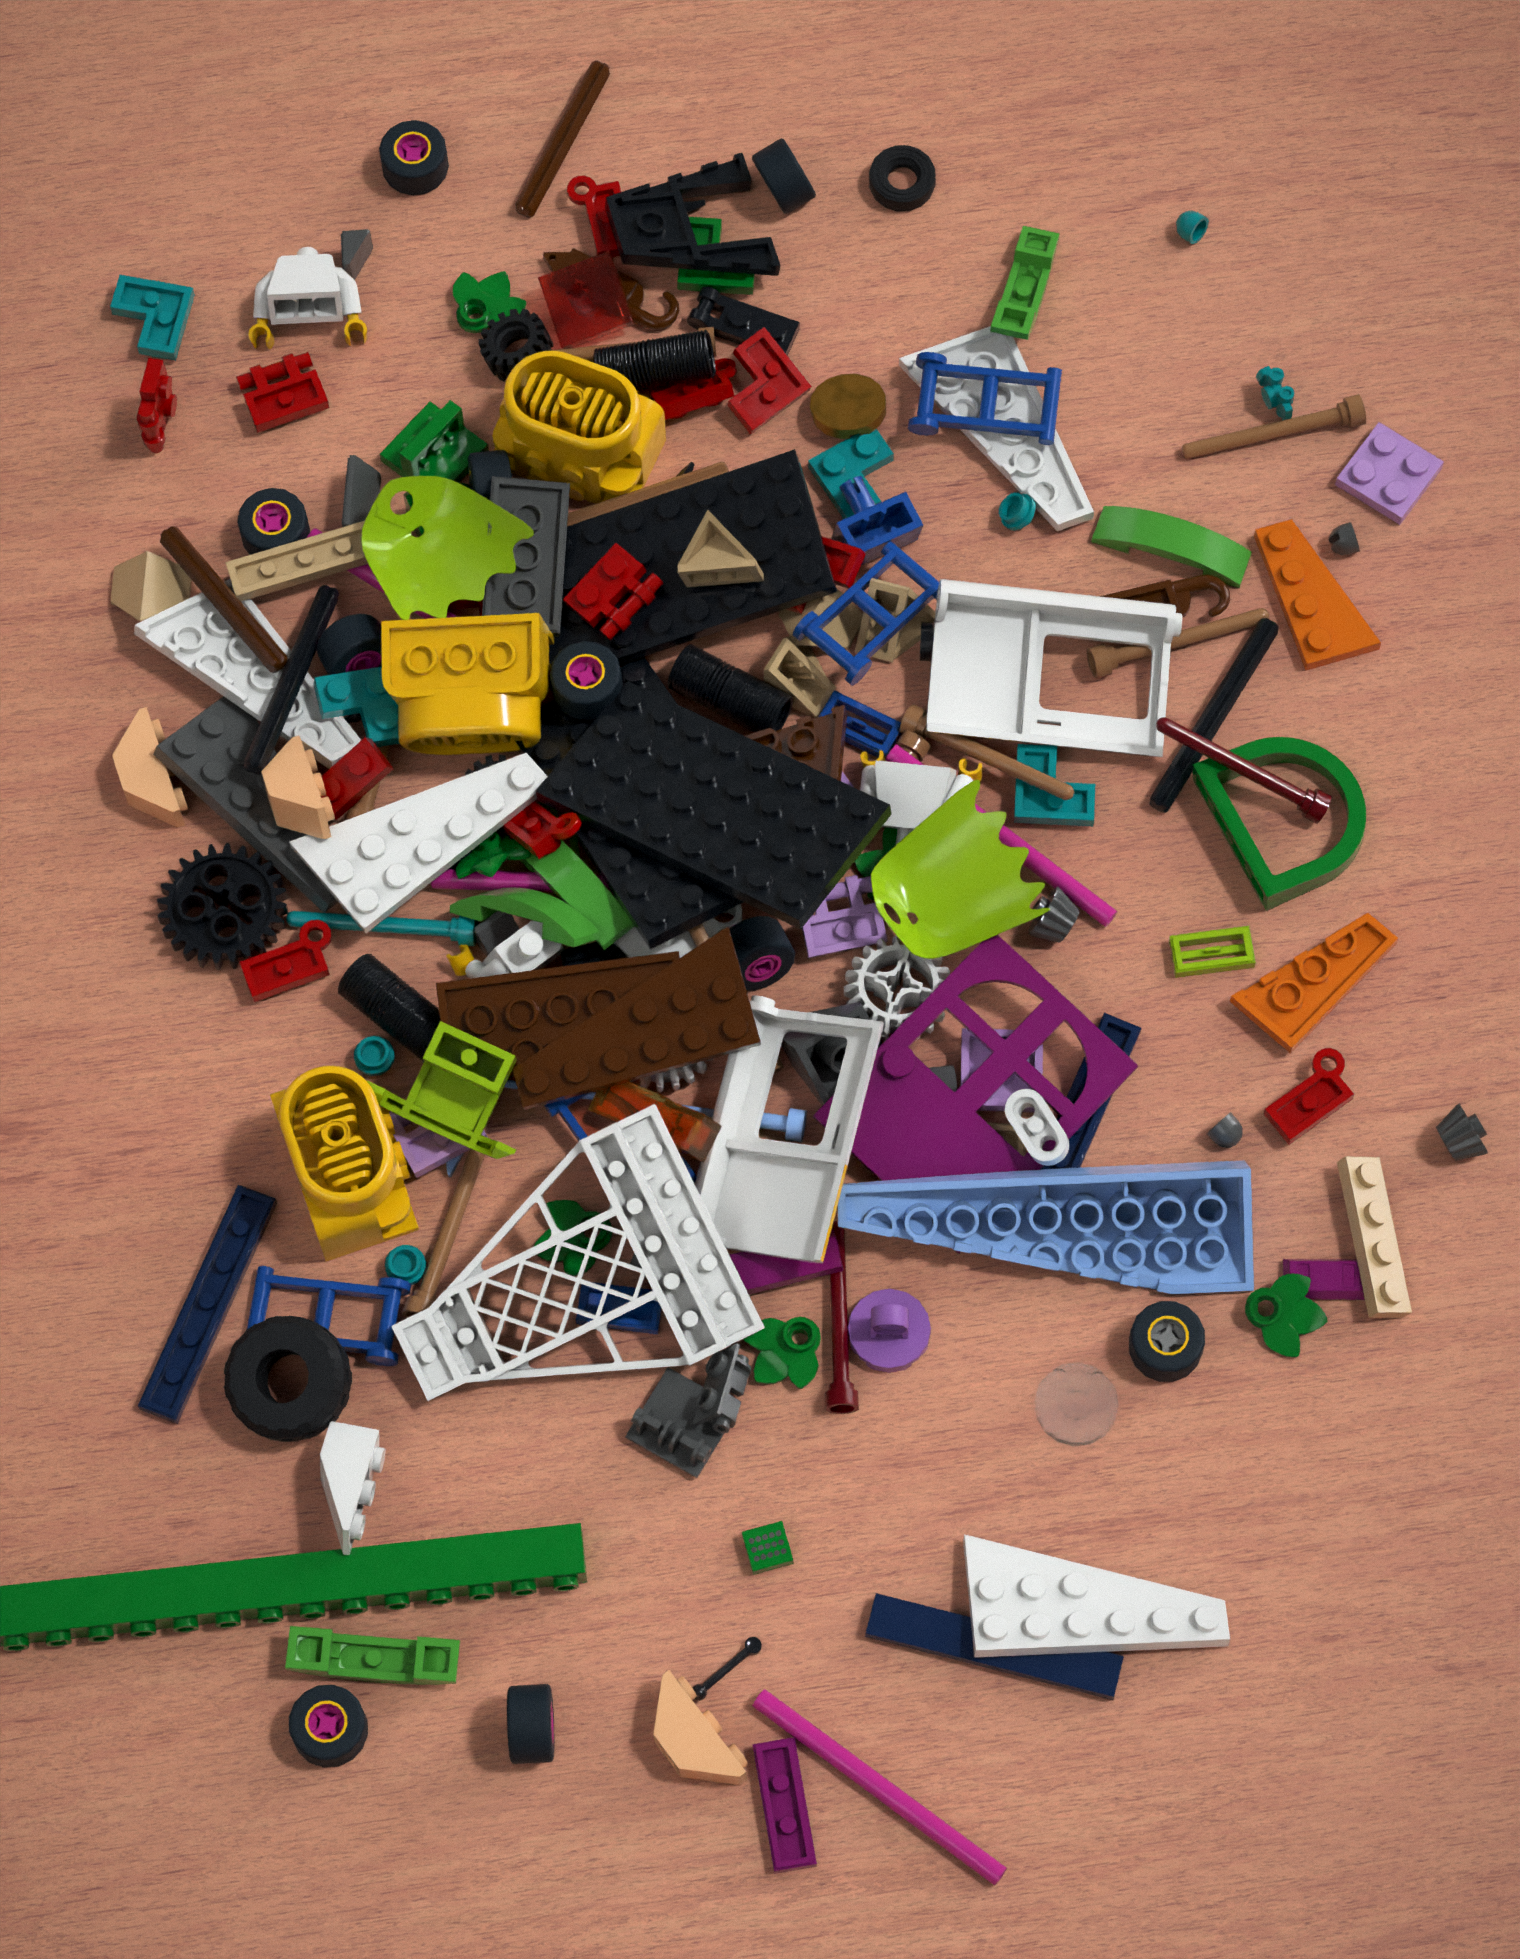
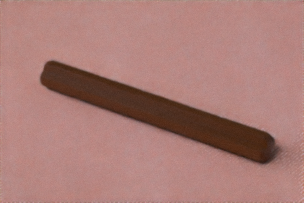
M598 60L591 62L515 203L516 211L519 214L528 218L535 215L610 75L607 64L601 63Z
M175 526L164 530L160 534V543L271 673H276L283 669L288 660L287 655L185 535Z

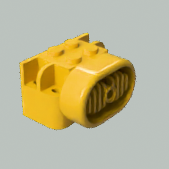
M561 351L534 353L524 357L514 366L505 382L504 398L499 407L500 417L492 434L495 446L494 451L505 450L507 452L511 473L529 480L570 483L569 498L576 501L584 499L595 504L644 488L666 442L664 410L658 403L639 395L633 384L621 373Z
M540 613L381 621L383 687L398 705V740L402 747L422 754L464 755L520 751L515 741L522 740L525 748L533 747L540 741L541 701L548 694L551 672L549 645H554V636Z
M321 1066L308 1070L298 1076L287 1089L270 1094L326 1262L419 1230L404 1183L405 1179L410 1178V1174L400 1142L396 1141L393 1136L395 1130L389 1110L379 1106L372 1087L361 1075L340 1066Z

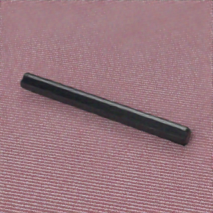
M323 585L318 589L245 757L244 769L247 772L261 775V771L270 760L316 653L318 640L326 630L338 602L339 592L336 588Z
M1268 618L1260 619L1193 727V732L1212 741L1277 636L1278 624ZM1182 745L1151 795L1149 804L1162 813L1168 812L1193 772V764L1199 762L1203 755Z

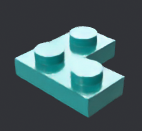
M119 275L110 309L112 315L145 320L137 345L139 354L176 361L195 293L192 287Z
M875 429L870 434L861 436L860 433L855 434L850 439H846L809 459L808 468L842 518L845 519L854 515L839 487L849 479L854 483V477L862 476L863 482L875 505L881 503L880 498L865 476L894 461V453L878 430Z
M382 667L314 678L313 686L322 719L360 713L366 737L372 739L377 747L400 744L398 740V705L383 687Z
M1018 744L1017 761L1056 778L1057 746ZM1016 778L1014 823L1093 827L1096 784L1064 782L1073 787L1074 795L1069 800H1063Z

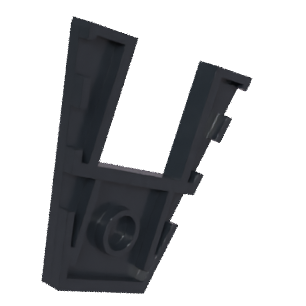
M743 153L735 154L733 160L719 165L717 161L702 165L700 171L686 176H682L681 173L669 176L667 182L650 187L648 183L606 197L605 210L622 264L778 276L781 265L771 237L697 245L683 202V198L750 191L752 179Z

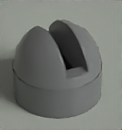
M1351 522L1339 525L1333 529L1329 536V542L1332 544L1331 549L1335 553L1343 556L1360 552Z
M1230 1112L1207 1135L1217 1145L1230 1148L1241 1140L1243 1128L1239 1120Z

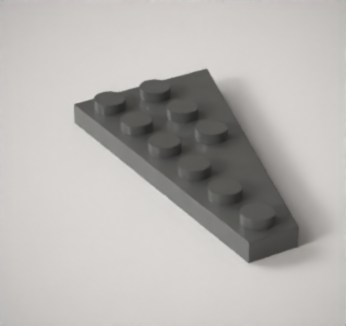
M223 696L158 744L153 755L267 861H271L273 866L323 913H326L338 901L291 848L289 843L307 834L276 825L262 774L256 775L244 769L245 757L260 724L256 718ZM273 750L269 762L276 756L275 750Z

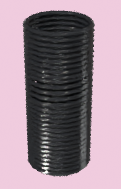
M706 329L700 332H690L689 334L682 333V335L678 334V336L674 335V337L671 335L670 337H660L655 340L653 338L652 340L647 339L646 342L643 340L642 342H633V344L629 342V344L626 343L624 345L622 343V345L618 344V346L614 345V347L612 345L606 348L600 347L599 349L596 348L593 354L594 363L621 373L633 384L636 391L637 389L639 391L646 388L654 389L658 386L661 388V386L665 387V385L672 386L677 383L683 384L688 381L691 383V381L695 382V380L699 381V379L702 381L703 379L714 378L716 375L713 347L710 335Z
M693 644L687 645L681 651L668 678L669 689L682 694V696L698 704L700 703L702 706L704 705L705 708L726 717V719H730V721L738 725L740 724V726L754 733L768 728L775 731L782 729L793 705L792 695L784 691L782 692V690L736 668L734 665L732 666L730 663L727 664L726 661L723 662L722 659L707 653V651Z
M365 954L359 957L342 976L338 985V994L424 1063L423 1056L440 1022L439 1008L413 987H410L409 984H406V981L399 978V975L393 973L390 968H387L372 954Z

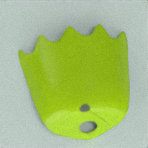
M409 476L393 479L382 488L362 527L361 542L365 558L391 606L402 620H408L410 614L415 611H422L435 618H446L448 606L454 601L483 600L486 582L492 575L497 573H514L516 571L513 548L520 540L531 538L534 535V531L518 517L460 483L439 476ZM406 491L413 498L412 507L405 514H395L390 508L391 499L396 493ZM489 523H490V526L492 527V528H491V533H490V528H489V533H488V525H489ZM422 526L424 528L423 535L414 537L411 532Z
M980 780L970 782L951 796L896 844L877 863L871 873L872 892L878 912L908 950L921 958L935 959L948 956L1035 919L1050 910V908H1030L1031 902L1044 889L1045 883H1026L1020 877L1021 867L1029 854V849L1026 847H1009L1001 843L999 839L1000 830L1006 820V812L981 813L976 810L975 799L980 789ZM884 903L888 904L896 912L900 924L895 923L889 917L884 908ZM907 913H914L918 918V922L912 924Z

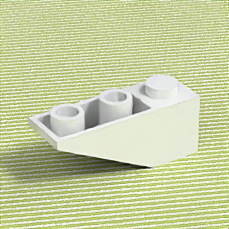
M331 1421L320 1452V1478L344 1555H350L354 1539L361 1540L366 1520V1516L362 1515L364 1505H372L376 1482L372 1481L374 1472L381 1473L383 1469L386 1449L379 1447V1430Z

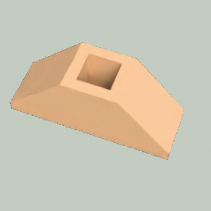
M147 707L138 710L112 754L129 806L177 828L185 826L181 811L187 810L188 807L181 787L173 789L170 777L175 776V774L153 755L156 746L165 740L159 718L151 721Z
M295 736L284 745L261 771L268 801L277 826L317 838L327 839L331 837L328 821L335 819L331 802L328 796L321 798L326 796V790L321 773H315L318 772L312 749L304 750L300 736Z
M668 1670L662 1675L653 1733L656 1746L682 1778L742 1785L747 1781L744 1769L748 1765L747 1760L735 1744L727 1747L718 1733L722 1731V1727L708 1709L702 1713L692 1701L697 1695L683 1676L676 1679L671 1671Z

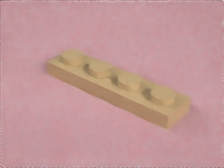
M365 521L225 562L236 597L240 601H245L368 564L361 542L362 527Z
M1346 1156L1337 1162L1368 1316L1369 1318H1404L1412 1313L1380 1157Z

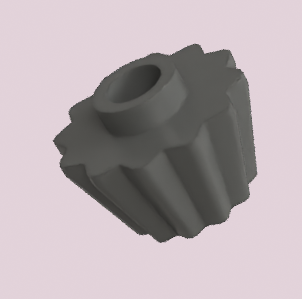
M1056 887L1047 898L1041 896L1034 905L1033 909L1050 908V910L1033 919L1028 934L1060 943L1072 929L1080 912L1059 887Z
M1460 1103L1436 1126L1440 1137L1455 1161L1488 1153L1481 1140L1482 1137L1487 1135L1485 1129L1475 1113L1469 1117L1466 1115Z

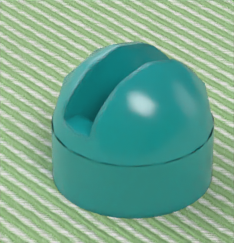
M1185 211L1179 215L1176 221L1177 233L1182 239L1191 244H1196L1204 236L1208 228L1209 219L1199 212Z

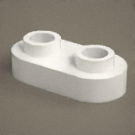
M1021 1089L1010 1095L1005 1104V1115L1031 1157L1037 1163L1046 1166L1061 1162L1068 1153L1069 1139L1042 1096L1031 1089ZM1031 1107L1035 1109L1032 1117L1028 1119L1021 1117L1022 1111L1025 1108ZM1053 1140L1056 1142L1053 1150H1042V1146L1046 1141Z

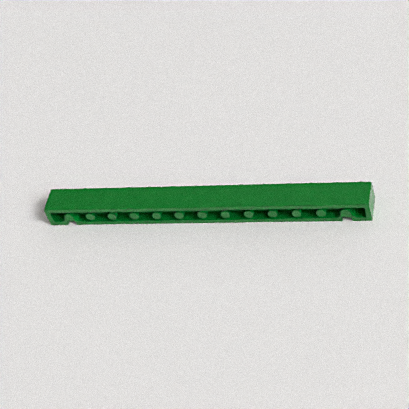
M581 1523L355 1547L351 1548L350 1555H344L342 1549L0 1586V1647L3 1646V1649L6 1651H21L28 1649L29 1643L46 1642L47 1646L57 1647L69 1645L72 1643L71 1639L88 1637V1640L92 1642H104L114 1639V1634L131 1632L132 1637H149L155 1635L157 1629L173 1628V1631L178 1633H187L198 1630V1625L215 1623V1626L218 1628H232L241 1625V1620L258 1619L259 1623H276L282 1621L283 1616L300 1614V1617L303 1619H315L325 1616V1611L342 1609L344 1614H360L368 1611V1606L384 1605L385 1609L398 1610L409 1607L410 1602L427 1600L429 1605H443L452 1602V1597L469 1596L470 1600L479 1601L493 1598L496 1592L511 1591V1594L514 1596H526L536 1593V1588L553 1586L555 1591H571L579 1588V1583H587Z

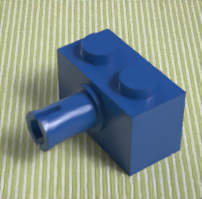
M862 476L854 477V483L849 479L839 487L854 515L837 522L831 538L832 540L861 548L866 553L861 565L884 556L881 554V551L889 541H892L897 547L901 548L918 540L923 523L906 492L875 505L863 482Z

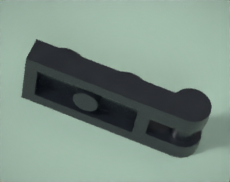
M711 287L701 288L697 297L699 304L697 308L691 310L687 318V323L694 329L698 330V328L714 326L716 337L739 345L765 327L787 356L800 330V322L726 297ZM712 310L722 313L719 319L711 317L710 313Z

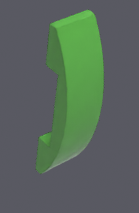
M1027 226L1022 227L1015 249L1013 265L1002 299L998 302L990 332L1025 340L1029 339L1049 280L1059 241V233Z
M1121 506L1103 507L1091 541L1092 543L1124 553H1129L1130 548H1135L1203 570V575L1218 577L1225 584L1240 588L1252 553L1235 541L1192 522L1158 512Z
M562 840L560 847L556 851L544 855L541 859H538L531 853L529 858L520 860L530 872H535L562 901L574 907L594 924L600 931V937L595 941L604 950L635 927L612 893Z
M517 887L494 889L459 900L450 905V913L477 921L486 920L495 912L501 911L543 923L542 939L570 947L580 946L598 940L600 937V931L594 924L574 907L554 896L537 890Z
M290 1626L285 1669L316 1676L364 1682L415 1685L456 1684L460 1640L417 1636V1640L337 1634L333 1633V1629Z

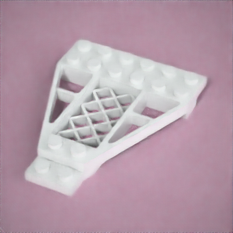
M656 1104L579 1140L575 1147L429 1308L391 1326L427 1401L469 1382L692 1365L765 1328ZM584 1152L610 1202V1207L607 1211L567 1231H563L557 1227L542 1195L580 1153ZM535 1203H538L551 1229L550 1238L504 1262L483 1270L481 1267L482 1261ZM617 1216L623 1230L605 1225L602 1222ZM594 1227L587 1249L564 1242ZM599 1228L622 1235L615 1259L592 1251ZM626 1239H628L642 1268L620 1261ZM557 1245L550 1267L527 1260ZM562 1246L585 1254L577 1277L554 1269ZM589 1256L613 1263L605 1286L582 1279ZM519 1264L512 1286L490 1279V1277ZM524 1265L547 1272L540 1295L517 1288ZM617 1265L641 1273L633 1296L610 1289ZM552 1274L575 1282L568 1305L545 1297ZM646 1275L652 1291L638 1297ZM482 1282L475 1301L469 1288ZM487 1283L510 1291L502 1314L480 1306ZM580 1284L603 1291L596 1315L572 1307ZM515 1293L538 1300L530 1323L507 1316ZM608 1293L630 1300V1302L601 1315ZM649 1301L659 1302L683 1351V1355L675 1358L623 1361L608 1331L607 1325L609 1321ZM543 1302L566 1310L558 1333L535 1325ZM480 1312L500 1319L494 1339ZM570 1312L593 1319L563 1334ZM505 1321L528 1328L521 1351L498 1344ZM593 1329L601 1332L614 1358V1362L545 1368H532L529 1365L530 1360ZM533 1330L555 1337L526 1352ZM499 1350L518 1357L505 1363Z

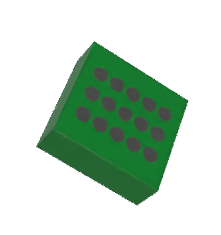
M782 1521L742 1532L753 1575L794 1564Z

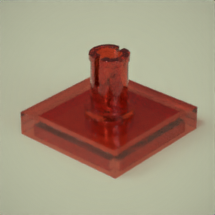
M609 251L538 277L562 349L574 348L635 325L612 254Z

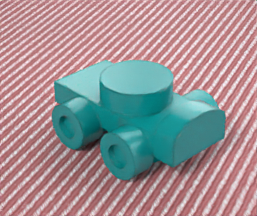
M1269 366L1264 367L1258 371L1256 379L1260 386H1264L1261 388V395L1268 409L1276 407V414L1282 420L1291 419L1293 412L1291 405L1293 404L1295 393L1293 388L1289 386L1282 387L1284 378L1282 369H1271Z

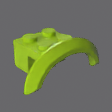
M440 1021L423 1056L424 1063L406 1100L367 1080L377 1097L379 1106L423 1128L494 1159L509 1156L517 1150L502 1142L482 1136L517 1061L516 1056Z

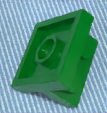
M449 400L440 409L429 401L380 453L381 462L401 477L439 476L460 482L468 474L469 454L489 451V447L485 441L465 427L461 407Z

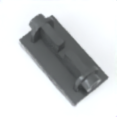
M736 1343L722 1351H718L709 1359L706 1365L707 1377L705 1384L695 1403L697 1411L692 1424L695 1427L709 1421L713 1423L715 1431L728 1433L729 1429L735 1426L741 1401L729 1393L731 1392L738 1397L743 1395L751 1371V1366L748 1364L749 1359L744 1355L738 1354L740 1344Z

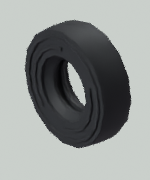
M897 145L883 150L874 158L869 170V188L875 200L885 208L894 211H911L921 207L930 199L936 186L935 167L930 157L920 149L909 145ZM905 167L915 173L917 180L910 188L898 189L889 183V173L896 168Z

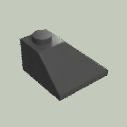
M859 1002L812 1012L870 1020L863 1005ZM792 1031L787 1032L783 1037L781 1045L793 1068L823 1106L835 1093L847 1046V1039ZM881 1040L879 1041L878 1048L882 1045Z

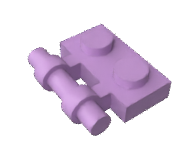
M857 875L845 877V881L836 884L815 911V915H812L803 926L802 931L808 958L862 948L866 945H877V940L880 938L885 943L888 941L883 918L878 912L875 903L863 904L862 894L872 892L871 876L859 879ZM848 897L851 908L828 912L826 901Z

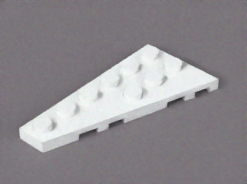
M991 326L899 358V366L919 387H921L923 369L916 366V357L922 352L942 354L947 358V364L1029 372L1014 338L990 332ZM937 376L934 403L946 415L979 418L983 380ZM999 382L994 420L1040 424L1043 401L1036 386ZM960 429L1021 494H1027L1034 499L1036 510L1057 532L1093 519L1094 510L1056 429L1054 444L1052 445L1040 444L1038 442L1039 437Z
M231 579L224 581V583L235 594ZM202 592L135 624L134 634L254 718L260 722L262 721L284 668L276 673L269 672ZM251 599L241 601L287 655V658H289L292 651ZM307 671L280 736L288 741L292 737L300 736L304 750L312 749L315 760L330 769L356 746L361 739L343 716L327 719L321 718L313 686L314 679Z
M523 753L329 827L330 838L321 839L306 835L289 843L291 848L366 934L537 799L535 791L548 776L527 753Z
M964 1534L963 1547L974 1658L1226 1647L1229 1645L1230 1634L1225 1600Z

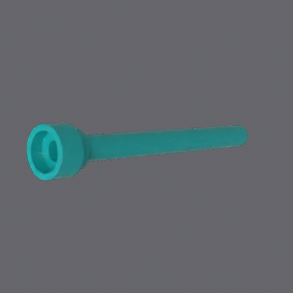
M291 911L286 916L288 925L292 927H302L310 920H321L330 929L363 931L349 914ZM463 916L452 917L451 921L387 917L369 932L450 937L451 941H458L459 946L466 944L475 947L474 929L478 925V921Z

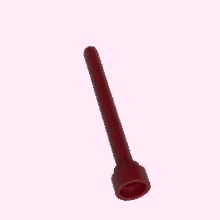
M1166 717L1159 718L1156 722L1157 730L1164 735L1295 803L1297 810L1302 812V817L1318 824L1325 815L1331 803V795L1319 789L1313 791L1308 788L1304 791Z
M833 1221L832 1228L836 1233L844 1271L830 1274L833 1382L829 1384V1390L825 1392V1409L833 1414H849L859 1410L858 1391L854 1389V1384L850 1382L845 1228L838 1227V1221Z

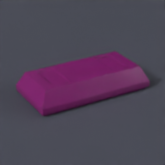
M1283 1259V1275L1294 1273L1311 1279L1306 1298L1311 1300H1365L1357 1259Z

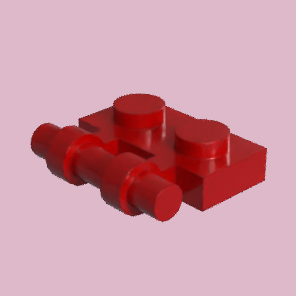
M308 352L297 356L291 353L282 356V361L265 367H261L259 364L250 367V372L236 376L241 391L254 386L256 390L243 395L257 433L330 408L316 369L303 374L300 372L313 366ZM288 375V379H285L283 381L271 385H268L267 383L274 379Z
M148 358L139 390L141 402L137 413V423L142 431L141 437L144 445L152 453H160L164 449L166 441L164 430L168 417H174L176 412L177 395L172 392V377L167 374L164 360Z
M615 543L564 597L563 601L593 628L604 617L608 619L599 631L610 641L620 630L624 632L632 624L630 619L644 604L648 606L656 598L654 593L664 583L654 573H651L643 583L639 582L638 580L647 570L638 560ZM628 591L632 594L619 609L614 607Z

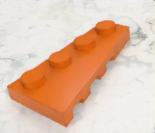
M1292 519L1255 529L1254 538L1305 671L1380 649V640Z
M1366 913L1325 938L1323 943L1309 951L1305 950L1287 965L1277 971L1273 970L1259 979V982L1246 990L1242 989L1233 994L1230 998V1003L1291 1054L1397 944L1398 937L1372 915Z

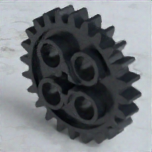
M229 843L225 844L222 853H217L214 846L210 844L207 856L203 857L195 849L193 850L195 861L190 863L180 858L182 871H168L173 884L161 883V890L167 897L157 899L159 909L163 910V912L157 915L160 924L166 925L162 929L165 938H173L171 945L175 952L184 948L183 955L186 961H190L198 955V962L202 968L208 963L209 959H213L216 970L221 969L224 960H229L233 969H236L239 957L243 956L245 960L252 957L251 952L254 950L261 954L265 953L266 949L263 943L265 940L271 943L278 942L273 929H285L284 920L279 916L288 914L287 904L282 902L288 899L285 888H279L283 884L281 875H272L274 867L271 861L261 865L262 857L258 851L248 858L246 846L242 845L237 853L233 854ZM214 877H227V880L219 886L209 884ZM199 888L206 893V896L202 893L193 891L194 889ZM248 896L260 897L259 901L254 905L246 906L241 904ZM214 901L220 906L218 910H216ZM228 903L230 904L231 910L225 907ZM191 908H204L203 913L197 917L186 916V913ZM240 917L247 921L253 922L250 925H247L240 920ZM226 927L237 928L236 932L230 937L219 936V932Z

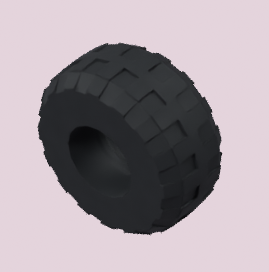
M275 1316L254 1324L236 1340L224 1368V1390L226 1398H228L231 1405V1410L248 1429L260 1436L275 1441L297 1442L321 1434L322 1431L328 1428L331 1421L336 1422L350 1397L352 1372L345 1349L328 1329L302 1317ZM289 1355H299L306 1362L309 1372L308 1384L304 1392L295 1400L287 1403H278L270 1394L268 1375L273 1365L281 1358Z

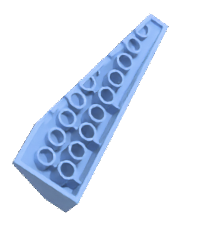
M1244 1160L1043 1169L848 1183L842 1186L837 1206L838 1227L886 1237L893 1236L926 1245L933 1244L952 1248L955 1251L987 1255L995 1259L1054 1271L1061 1270L1076 1273L1080 1276L1094 1279L1101 1278L1119 1282L1123 1285L1155 1289L1158 1292L1168 1294L1254 1291L1251 1168Z

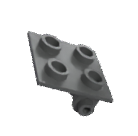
M668 1367L643 1409L639 1407L635 1411L631 1419L633 1425L625 1438L698 1478L724 1433L715 1431L713 1423L709 1421L696 1427L692 1425L697 1411L695 1406L696 1399L703 1390V1386Z

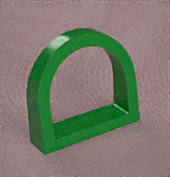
M1269 737L1229 750L1259 767L1277 763H1290L1310 768L1328 779L1343 799L1347 812V827L1338 844L1324 856L1278 875H1273L1270 872L1222 784L1242 775L1210 758L1193 764V781L1266 911L1334 880L1349 867L1358 854L1365 833V799L1352 772L1340 759L1326 749L1301 739Z

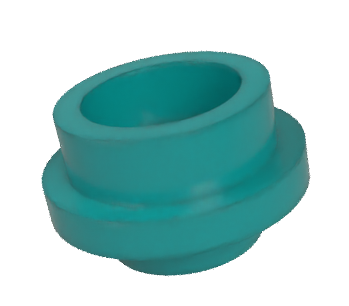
M1009 494L1004 498L999 507V516L1003 525L1012 531L1020 530L1027 526L1035 514V501L1027 494Z
M370 1036L361 1040L354 1050V1061L357 1068L369 1076H378L386 1073L394 1063L395 1054L392 1045L388 1040L379 1036Z
M401 1245L391 1250L387 1255L385 1271L388 1277L403 1279L413 1285L424 1276L426 1260L418 1248L411 1245Z

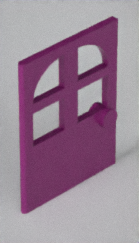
M999 935L982 941L877 1049L851 1153L880 1181L1040 1170L1044 1165L1037 1163L1029 1152L1023 1157L976 1112L1015 1074L1031 1090L1038 1092L1046 1104L1061 1117L1058 1122L1068 1139H1070L1138 1068V1065ZM984 983H1007L1031 992L1041 999L1042 1002L1004 1040L959 998L963 992ZM945 1010L992 1052L955 1092L917 1058L909 1048ZM1063 1022L1072 1029L1080 1041L1087 1066L1084 1089L1074 1104L1027 1061ZM834 1094L813 1115V1118L824 1128H826ZM1053 1140L1046 1141L1042 1146V1150H1053L1056 1142Z

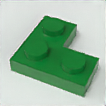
M689 217L697 245L721 242L722 219ZM679 269L677 288L678 290L700 291L702 287H711L720 293L753 295L755 274Z

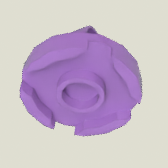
M894 1289L874 1291L862 1298L851 1312L848 1325L850 1347L853 1352L866 1362V1365L871 1369L887 1373L909 1368L927 1350L931 1334L928 1313L920 1301L907 1292Z

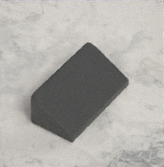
M350 455L347 461L342 527L365 521L380 493V473L356 455Z

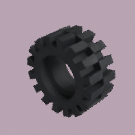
M510 309V316L507 317L502 312L498 314L500 319L498 322L491 319L487 323L490 330L483 328L481 332L483 339H479L480 352L493 375H497L499 380L505 381L514 366L524 357L542 351H552L551 347H554L553 341L542 320L534 312L530 314L527 309H522L520 315L517 309ZM520 339H528L526 344L519 350L505 353L506 348L511 343Z

